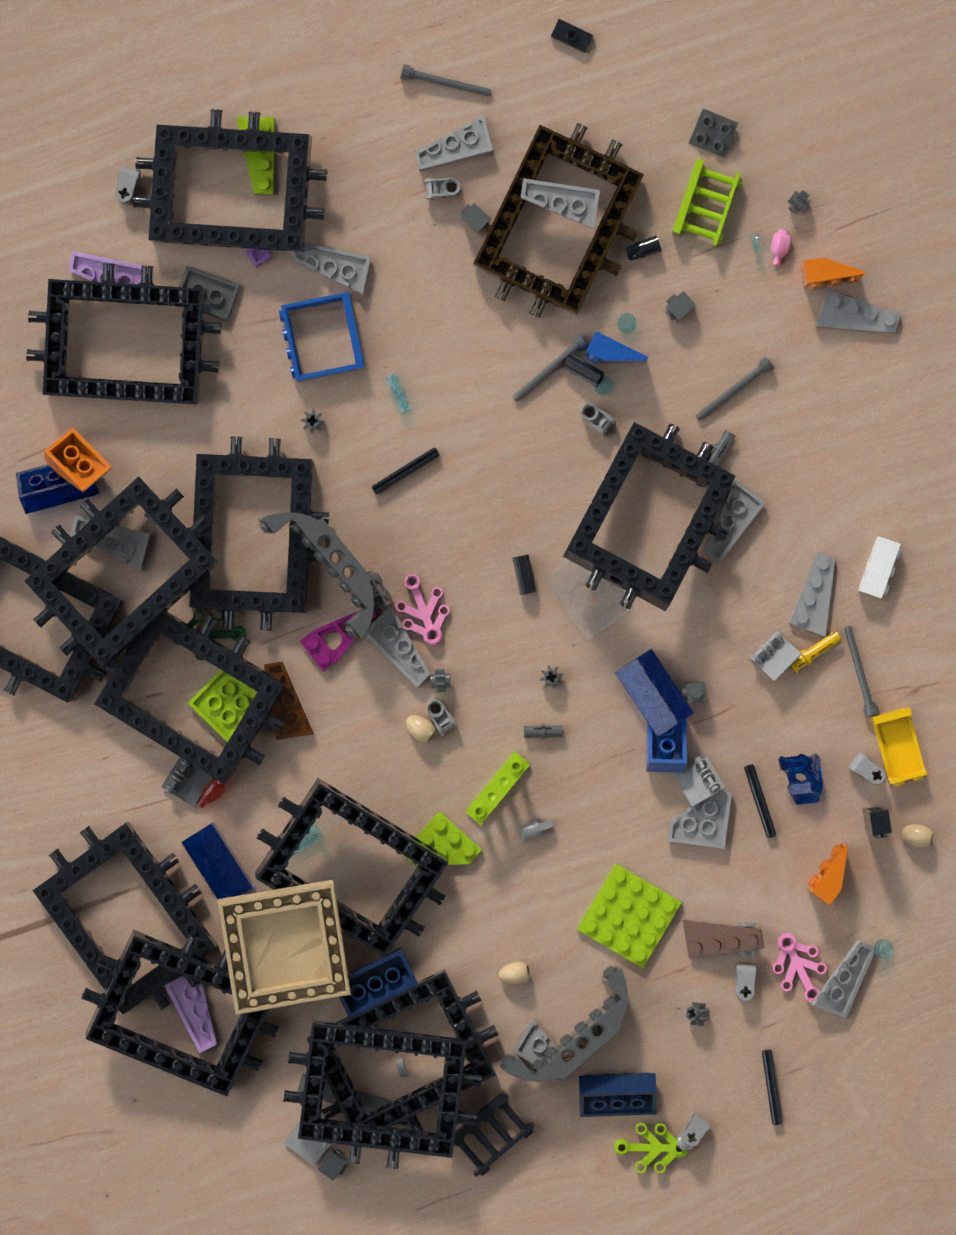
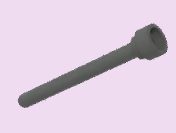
M403 64L400 77L402 80L408 81V79L412 80L414 78L484 96L491 95V90L488 88L414 71V68H411L410 65Z
M580 334L573 339L572 345L514 394L513 399L519 401L566 361L571 354H574L577 350L580 351L587 348L589 345Z
M766 356L763 357L757 368L697 413L696 418L698 420L705 418L760 374L772 371L775 368Z
M846 626L844 629L865 701L864 715L869 716L880 713L878 705L872 701L852 627Z

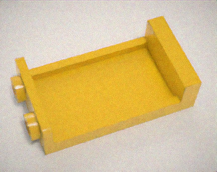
M910 707L871 717L889 784H894V787L904 785L905 780L919 781L924 779V775H928L924 767L912 722Z

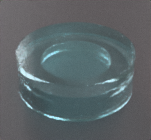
M758 233L752 234L750 237L754 252H762Z
M630 313L622 314L617 321L619 330L624 333L632 332L636 327V318Z
M604 376L601 384L598 387H593L597 394L607 395L611 392L613 383L609 377Z
M885 939L878 940L874 947L875 955L882 959L889 958L893 951L892 943Z

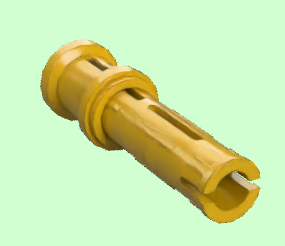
M834 631L811 648L801 650L800 653L802 655L790 666L795 675L798 674L800 669L806 665H811L812 660L841 642L842 639L839 634Z

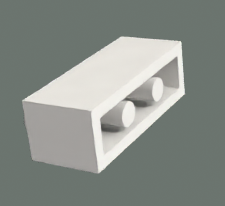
M879 536L876 537L858 589L859 592L882 599L883 595H887L889 585H887L888 579L893 577L896 569L893 566L895 559L898 560L902 552L900 543Z

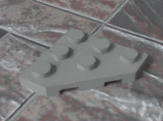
M722 790L699 804L684 810L670 821L667 841L725 849L732 791Z

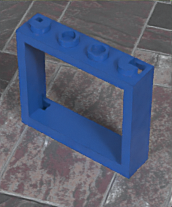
M349 292L281 305L282 310L279 311L280 321L285 323L286 329L282 330L284 340L289 342L290 348H286L288 360L292 359L293 367H290L292 379L296 378L297 382L365 369ZM343 301L356 364L302 375L289 312Z

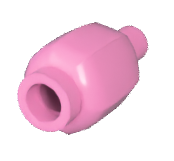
M779 229L778 233H775L773 236L771 251L775 256L774 264L781 265L782 257H785L790 250L792 238L789 235L790 231Z

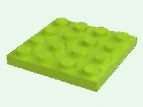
M615 863L578 925L577 930L643 968L682 902Z

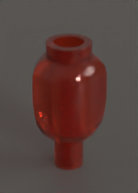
M217 779L210 780L202 789V798L197 804L203 808L206 803L215 802L223 795L227 784H223Z

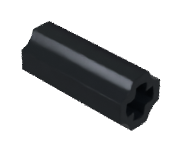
M573 354L567 358L563 367L595 387L601 384L605 372Z
M529 554L513 557L520 595L536 592Z

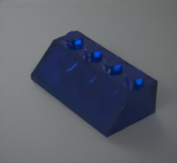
M49 464L16 473L19 500L25 514L100 494L98 481L82 492L60 476Z
M652 649L615 672L656 737L693 714L692 709Z
M214 821L181 842L217 899L240 896L254 887L253 882Z

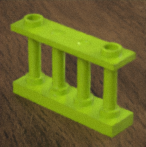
M697 158L671 234L679 236L680 232L688 231L712 239L711 247L715 248L717 244L721 245L724 233H721L735 189L739 190L742 179L739 177L741 173L737 172L735 178L708 170L706 166H703L704 160ZM705 176L732 185L729 196L700 187L697 184L698 178ZM698 194L725 203L723 213L719 214L695 206L691 202L692 196ZM694 213L718 221L719 225L716 233L688 224V221H685L686 214Z
M514 751L466 809V813L481 825L530 766L529 762Z

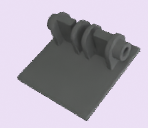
M703 108L689 144L724 157L738 122Z
M369 571L368 574L372 577L370 581L371 586H375L372 590L377 589L378 591L373 596L379 593L374 598V606L381 610L392 604L390 601L392 597L389 591L381 586L380 583L383 581L378 572Z
M179 757L161 787L166 792L177 796L194 807L212 779V776Z

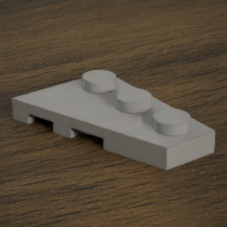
M532 1018L513 1052L533 1063L537 1059L541 1060L546 1056L545 1052L549 1048L556 1046Z

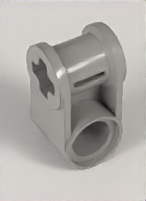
M121 166L115 191L116 198L120 204L129 205L133 202V196L140 181L141 170ZM125 191H127L129 196H126L125 199H123L121 194H124Z
M455 178L424 179L427 191L425 199L427 200L454 198L461 193V185ZM449 184H457V190L455 192L447 191Z
M586 404L580 410L582 419L603 437H606V432L609 428L617 423L611 416L594 404ZM586 407L593 408L594 416L592 418L585 416L584 410Z
M432 699L428 702L427 711L441 736H444V733L453 727H458L441 700ZM433 703L441 705V710L438 713H433L430 710V706Z
M860 752L857 753L848 767L854 773L873 784H880L886 778L885 771ZM879 770L881 778L873 780L872 772H878Z
M736 963L735 991L736 995L742 1000L747 1001L754 996L756 964ZM744 986L750 990L749 993H746V996L740 993Z
M694 1113L678 1137L677 1144L679 1148L683 1151H689L698 1145L711 1124L697 1113Z

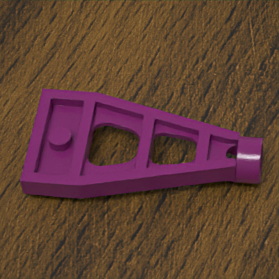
M374 611L372 619H374L377 616ZM357 612L315 629L300 641L322 671H325L338 661L356 639L350 635L347 636L341 629V625ZM332 631H337L342 636V642L335 650L330 649L323 639L325 634Z

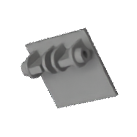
M778 631L773 632V635L767 641H764L763 646L761 645V648L755 654L753 653V656L750 658L774 681L802 655Z
M697 757L694 760L695 764L687 767L684 773L674 775L692 807L725 789L723 782L708 757Z
M299 1122L284 1141V1144L314 1166L332 1143L298 1139Z

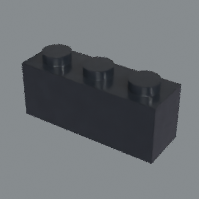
M882 806L862 809L867 833L876 838L888 837V833H892L888 809Z

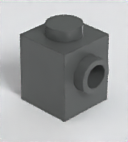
M475 203L472 206L468 204L461 212L463 214L461 220L478 235L491 221V217Z
M683 291L678 296L672 295L666 301L668 305L665 307L667 310L665 313L672 321L675 319L678 322L696 304Z
M705 682L684 684L682 689L683 700H686L688 704L707 701Z
M331 1148L319 1165L318 1171L334 1181L337 1175H342L348 1167L345 1164L347 1162L346 1154L338 1148L336 1150Z

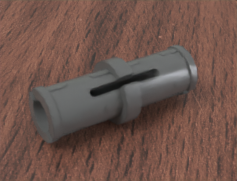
M725 429L718 443L714 444V449L707 461L717 466L723 455L727 454V449L736 436Z
M541 724V726H524V738L541 737V739H545V737H562V725L545 726V724Z

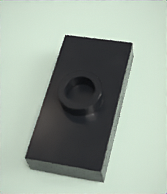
M558 19L550 37L585 53L593 35Z

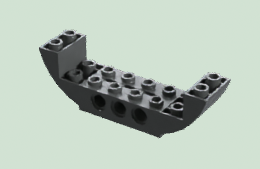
M291 512L271 514L259 518V527L265 534H275L290 522L289 527L295 534L299 533L303 537L301 539L303 544L308 549L312 548L314 550V557L317 561L324 563L328 567L326 569L327 573L332 578L338 579L340 582L338 586L344 593L347 592L352 596L350 600L357 608H361L344 624L347 626L345 630L352 638H363L373 616L374 598L370 583L372 577L324 519L317 520L308 515ZM321 538L326 541L324 548L319 545ZM333 553H336L338 555V561L336 563L332 561ZM346 568L350 570V576L348 578L344 575V570Z
M615 965L613 967L609 966L603 971L604 975L601 979L615 996H609L605 999L604 1005L599 1010L597 1008L588 1015L590 1018L585 1022H579L574 1027L575 1031L570 1035L567 1033L559 1040V1045L549 1048L545 1052L546 1056L544 1058L535 1060L530 1065V1070L514 1053L506 1055L501 1060L502 1064L500 1067L506 1073L525 1081L543 1082L557 1078L564 1080L621 1030L620 1024L625 1015L628 999L627 983L623 970ZM598 1026V1031L593 1033V1028ZM584 1038V1043L578 1046V1041ZM569 1051V1056L563 1059L564 1053Z

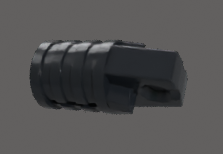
M657 235L638 241L625 248L630 261L645 258L662 251Z

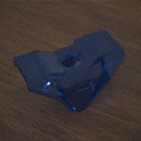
M817 753L812 754L810 757L804 754L791 757L780 756L778 759L780 771H784L789 780L787 789L795 804L819 802L823 788V778L820 766L821 760ZM796 774H803L806 779L798 780Z

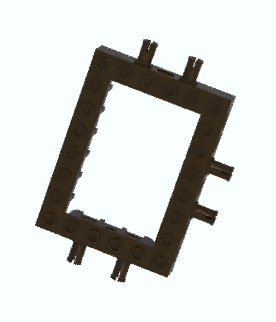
M576 123L570 138L539 125L473 263L474 267L501 279L500 281L502 282L494 295L495 298L499 299L503 292L501 301L505 302L511 287L514 286L535 295L536 300L529 314L534 315L536 309H538L535 315L537 318L541 317L546 303H551L577 316L598 271L603 269L617 277L622 265L606 259V254L615 235L619 234L634 242L638 230L624 225L622 220L644 174L615 160L623 145L618 142L614 149L616 140L611 139L605 154L582 145L581 140L588 127L583 125L579 132L582 125L580 123ZM548 153L617 186L568 290L562 284H556L547 278L545 279L543 275L538 276L528 271L524 266L522 268L520 265L510 262L507 258L499 257L525 203V200L521 199L523 179L536 180Z

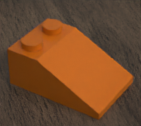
M74 428L44 451L45 461L60 476L82 492L112 469V466Z

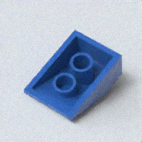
M597 331L585 353L588 356L587 360L594 364H598V362L645 363L648 359V356Z
M648 710L646 772L684 773L687 765L686 711Z

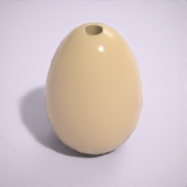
M410 715L406 720L407 729L420 742H429L436 733L432 722L422 716Z
M912 824L902 829L901 836L907 843L915 847L926 848L931 845L933 831L927 826Z
M524 962L510 963L499 971V979L511 985L523 984L531 976L530 968Z

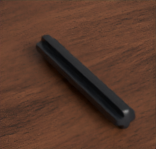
M435 447L372 485L374 493L376 495L380 494L439 457L438 450Z
M753 764L746 765L744 770L766 837H774L777 833L755 766Z
M771 1049L762 1050V1059L771 1120L773 1125L782 1124V1115L773 1054Z

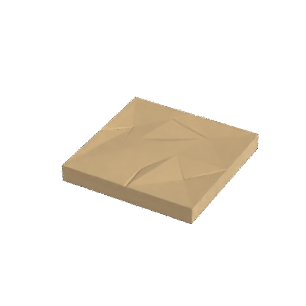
M333 880L217 899L236 1015L351 995Z

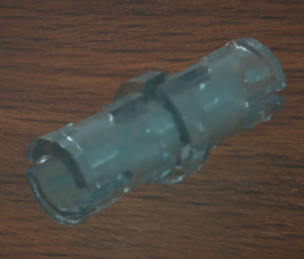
M397 373L387 376L386 380L392 392L391 396L395 399L399 412L403 413L410 410L411 407L405 395V388H402Z

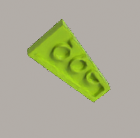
M236 117L239 130L248 129L249 117ZM260 117L259 130L275 132V118ZM244 152L254 194L274 195V152Z

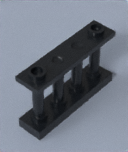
M505 1090L477 1112L476 1126L463 1124L455 1131L454 1145L456 1147L459 1146L477 1167L474 1170L475 1177L485 1175L490 1170L489 1166L521 1138L524 1137L526 1139L534 1132V1123L531 1121L526 1125L508 1105L509 1094ZM497 1108L503 1109L521 1130L513 1138L494 1118L493 1112ZM483 1120L485 1122L488 1121L506 1142L499 1150L479 1130V1124ZM468 1133L474 1134L492 1155L484 1163L464 1142V1137Z

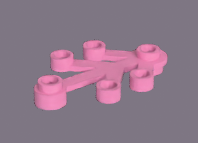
M409 574L404 582L406 587L412 590L419 610L408 606L404 601H398L395 607L398 612H405L423 620L426 628L414 624L411 619H405L402 626L406 630H413L422 634L426 643L436 645L442 640L440 628L450 609L447 605H441L438 609L439 615L433 625L430 617L438 599L443 595V591L439 587L433 588L431 591L432 596L426 607L418 587L420 584L419 577L415 574ZM410 578H414L416 580L415 585L412 586L409 584ZM435 589L441 591L440 596H434L433 592ZM399 603H404V610L398 609ZM442 607L447 608L448 612L446 614H441L440 609ZM406 621H411L412 626L410 628L405 627ZM430 632H435L437 637L431 639L429 637Z
M784 933L779 936L777 941L780 952L777 961L772 966V970L776 974H781L784 971V961L787 954H789L791 962L786 977L781 982V988L784 991L792 989V981L797 971L806 989L805 998L809 1002H813L820 991L812 986L804 967L815 970L818 974H824L827 971V966L822 962L816 963L798 957L795 950L806 952L810 957H816L819 950L814 945L808 946L797 942L796 938L790 933ZM785 939L790 940V944L788 946H785L783 944ZM811 948L816 949V953L813 955L809 953ZM781 965L782 969L775 971V966ZM819 965L824 966L822 972H819L817 969ZM785 982L790 983V987L787 989L783 987ZM815 991L816 995L809 997V992Z

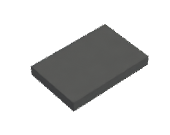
M186 266L179 287L205 289L204 313L228 322L241 285Z

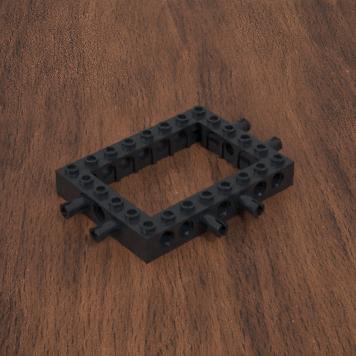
M210 109V126L208 128L156 124L154 157H136L137 163H135L136 169L153 170L152 194L150 197L133 196V200L141 201L133 202V208H150L149 241L154 243L304 253L306 220H324L325 217L323 215L325 214V208L307 206L310 180L326 182V175H328L327 169L310 168L312 136L310 134L259 130L261 113H253L252 111L248 112V129L246 130L223 129L221 127L223 110ZM174 146H183L188 149L190 147H201L205 150L222 149L227 151L228 149L241 150L242 152H278L281 155L288 153L283 230L171 222L174 215L172 212L173 198H175L173 189L174 178L176 179V159H178V153Z
M103 263V276L100 282L48 279L46 312L29 310L28 313L29 316H36V318L28 317L29 323L46 324L45 349H27L26 354L34 355L26 356V361H41L44 363L42 395L199 404L200 373H219V368H212L211 366H220V361L202 360V335L204 333L221 335L222 331L221 329H214V327L222 328V322H205L203 320L205 289L156 286L152 283L154 266H148L147 269L146 265H141V283L139 284L116 283L114 281L115 264ZM70 300L184 307L182 312L183 333L181 334L180 384L66 377Z
M633 422L562 556L592 572L585 583V586L589 588L592 582H594L590 590L596 591L602 578L626 590L620 601V605L623 607L628 600L626 609H631L637 596L666 611L689 567L693 565L705 573L709 572L713 562L702 558L697 553L706 534L708 535L709 533L724 541L729 533V530L715 524L714 518L736 476L707 461L714 448L710 444L707 450H705L708 442H702L697 455L673 443L677 433L680 431L679 427L676 426L673 432H671L674 424L668 425L662 437ZM640 451L646 459L650 458L660 463L663 468L667 467L675 471L680 477L684 476L690 479L699 487L709 485L685 530L684 536L677 545L667 569L660 579L592 543Z
M230 436V454L228 455L196 454L193 524L201 516L210 524L197 536L198 541L210 553L212 544H214L212 528L215 523L213 520V508L215 505L214 488L216 486L215 474L292 477L290 512L308 515L317 520L322 519L321 517H329V512H312L313 460L282 458L280 456L281 439L275 438V446L274 438H269V455L267 457L243 456L241 454L243 437L238 436L237 444L236 437ZM324 519V521L327 524H329V519ZM289 527L286 593L210 589L212 578L209 572L190 590L189 608L221 609L223 611L221 628L227 629V621L228 629H234V612L236 610L259 611L261 613L260 630H265L267 623L266 631H272V613H306L308 563L310 561L318 562L314 557L315 552L310 550V548L308 549L301 541L303 537L299 533L295 534Z
M138 476L100 511L89 498L86 499L84 502L89 508L84 503L80 505V508L91 519L74 536L70 537L61 525L55 527L61 534L55 529L51 531V534L61 542L62 547L24 582L44 602L46 607L33 618L37 625L42 628L54 616L72 633L71 637L59 647L66 656L80 644L88 650L102 667L106 668L219 564L211 553L198 541L197 536L210 526L205 518L201 516L190 528H186L173 514L171 508L184 498L177 488L163 500ZM140 505L190 560L103 638L53 583L58 579H62V575L73 565L76 566L77 562L87 552L90 553L91 549L100 540H104L105 536L116 526L119 527L120 522L130 513L133 514L135 512L134 509Z
M0 536V559L31 575L46 561ZM68 571L62 575L63 578L58 579L53 584L60 591L95 608L88 622L105 638L111 632L109 628L124 600ZM80 644L73 650L60 677L55 672L48 671L38 666V663L32 662L21 654L13 653L4 648L5 646L0 645V668L12 675L4 691L10 692L9 694L15 696L20 683L25 680L69 703L72 701L84 676L88 675L101 683L107 673L92 665L94 657Z
M167 611L126 649L118 664L111 662L104 668L99 662L96 663V667L109 673L110 678L94 705L223 784H227L243 758H248L258 766L263 762L262 760H264L265 755L251 748V744L264 724L277 731V733H280L285 722L272 716L271 710L287 684L243 658L242 655L251 643L249 639L240 635L233 650L212 639L210 634L218 623L213 617L207 616L201 629L197 630ZM160 633L257 691L220 756H217L213 750L209 751L199 745L198 741L189 739L182 734V731H176L171 728L164 720L160 721L153 717L149 711L140 709L134 705L133 701H127L121 697L123 693L129 690V685L132 683L135 674L139 673V667L144 659L149 656V652L154 642L158 641Z
M317 778L301 804L297 805L286 797L281 799L282 802H279L278 807L291 814L292 817L279 836L272 835L264 828L261 829V834H258L256 839L267 844L271 849L255 871L256 880L273 890L310 884L285 868L288 866L289 859L293 856L295 850L298 851L300 848L299 844L305 835L310 833L311 826L317 818H320L322 814L321 807L324 806L331 810L332 814H337L347 820L348 824H354L362 829L366 835L370 834L380 840L381 844L390 846L396 850L397 854H403L408 857L415 865L419 864L378 925L336 900L341 931L386 957L404 929L409 930L418 937L421 935L420 931L423 932L425 926L411 918L426 897L438 905L442 904L441 900L444 901L446 895L434 889L433 886L449 863L447 856L320 778Z
M129 821L103 840L98 839L90 826L86 827L80 834L89 844V850L72 862H68L59 848L53 851L48 856L59 868L58 872L32 890L104 990L113 971L97 965L98 959L101 958L100 955L103 953L101 950L103 948L101 945L98 946L90 935V930L87 931L79 920L80 916L74 913L68 905L69 901L65 900L61 893L120 850L129 859L185 938L188 939L189 934H193L194 938L195 936L200 938L193 953L194 955L202 958L218 946L189 905V902L201 895L202 891L199 889L193 893L198 888L197 884H193L184 893L179 892L166 873L170 868L180 863L178 858L170 862L176 855L172 852L159 863ZM161 965L153 968L135 981L131 988H128L124 997V1003L119 1011L124 1015L147 997H152L162 1011L171 1004L161 991L162 986L180 973L170 972L168 968ZM192 978L187 979L192 988L200 983Z
M133 929L120 959L116 960L103 953L100 955L101 958L98 959L97 965L113 971L104 993L99 994L88 988L84 989L81 999L97 1005L86 1029L85 1039L227 1097L243 1065L257 1072L260 1070L259 1066L261 1067L263 1060L248 1055L257 1033L260 1031L274 1038L279 1026L264 1021L269 1009L241 1014L217 1065L115 1024L116 1014L124 1003L128 988H131L132 980L137 970L139 971L141 967V958L151 961L153 965L156 963L166 967L170 972L175 971L183 974L187 979L192 978L202 982L204 986L208 987L209 985L219 989L223 994L228 993L232 995L225 949L219 963H213L193 954L200 941V938L197 936L194 938L193 934H189L184 948L180 949Z
M446 969L419 981L418 985L351 1018L346 1017L336 1022L376 1027L378 1023L388 1018L392 1019L396 1014L406 1009L409 1011L414 1005L423 1001L427 1002L431 997L437 995L439 1004L443 1007V1011L448 1018L449 1024L452 1025L457 1038L467 1039L465 1057L470 1063L463 1067L465 1074L482 1075L481 1082L496 1075V1070L483 1045L484 1042L499 1036L494 1024L480 1032L475 1030L466 1010L468 1007L481 1002V997L477 990L462 998L461 996L459 997ZM309 1035V1036L307 1037V1041H308L309 1044H310V1036H311V1035ZM330 1043L326 1080L336 1098V1103L322 1109L325 1119H330L342 1113L347 1122L387 1127L406 1120L411 1130H416V1128L419 1131L424 1130L416 1115L439 1104L442 1077L370 1112V1115L364 1113V1106L334 1047L335 1044ZM463 1085L460 1092L473 1086ZM395 1108L399 1109L401 1115L398 1116Z
M313 1020L309 1052L304 1054L290 1051L288 1064H299L307 1067L304 1091L285 1090L283 1102L299 1103L302 1106L298 1139L349 1145L348 1163L353 1164L354 1156L355 1164H360L361 1147L388 1150L386 1168L389 1169L392 1167V1161H394L393 1169H399L400 1152L452 1158L456 1125L460 1123L476 1126L477 1113H465L458 1110L461 1087L463 1085L481 1086L482 1075L465 1074L463 1071L467 1039ZM330 1043L337 1044V1046H356L357 1049L365 1047L373 1048L375 1051L380 1049L395 1051L398 1054L399 1052L414 1053V1056L422 1054L433 1056V1058H437V1056L445 1057L436 1133L321 1118Z

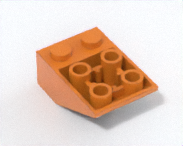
M824 257L804 260L800 264L804 287H809V290L821 288L823 284H828V287L837 286L846 280L847 284L859 282L861 277L865 275L863 270Z
M842 842L840 845L836 844L830 852L832 854L831 857L821 863L819 866L820 872L817 876L814 874L807 883L809 884L808 889L829 905H831L842 889L848 846Z

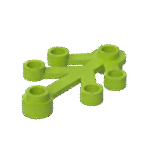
M639 1122L635 1129L639 1135H643L650 1143H628L623 1138L616 1140L614 1143V1150L619 1155H625L628 1151L649 1152L641 1161L636 1162L635 1169L638 1173H644L647 1165L661 1152L669 1153L661 1161H657L654 1164V1169L657 1173H663L666 1170V1166L675 1157L681 1158L688 1153V1151L676 1150L678 1138L675 1139L663 1123L655 1125V1132L658 1135H662L670 1144H661L643 1122ZM640 1125L645 1127L643 1132L638 1131ZM663 1126L664 1130L662 1132H658L657 1127ZM620 1144L625 1145V1149L623 1151L618 1149V1146ZM638 1164H643L644 1169L639 1170L637 1168ZM662 1164L664 1167L662 1170H657L656 1166Z

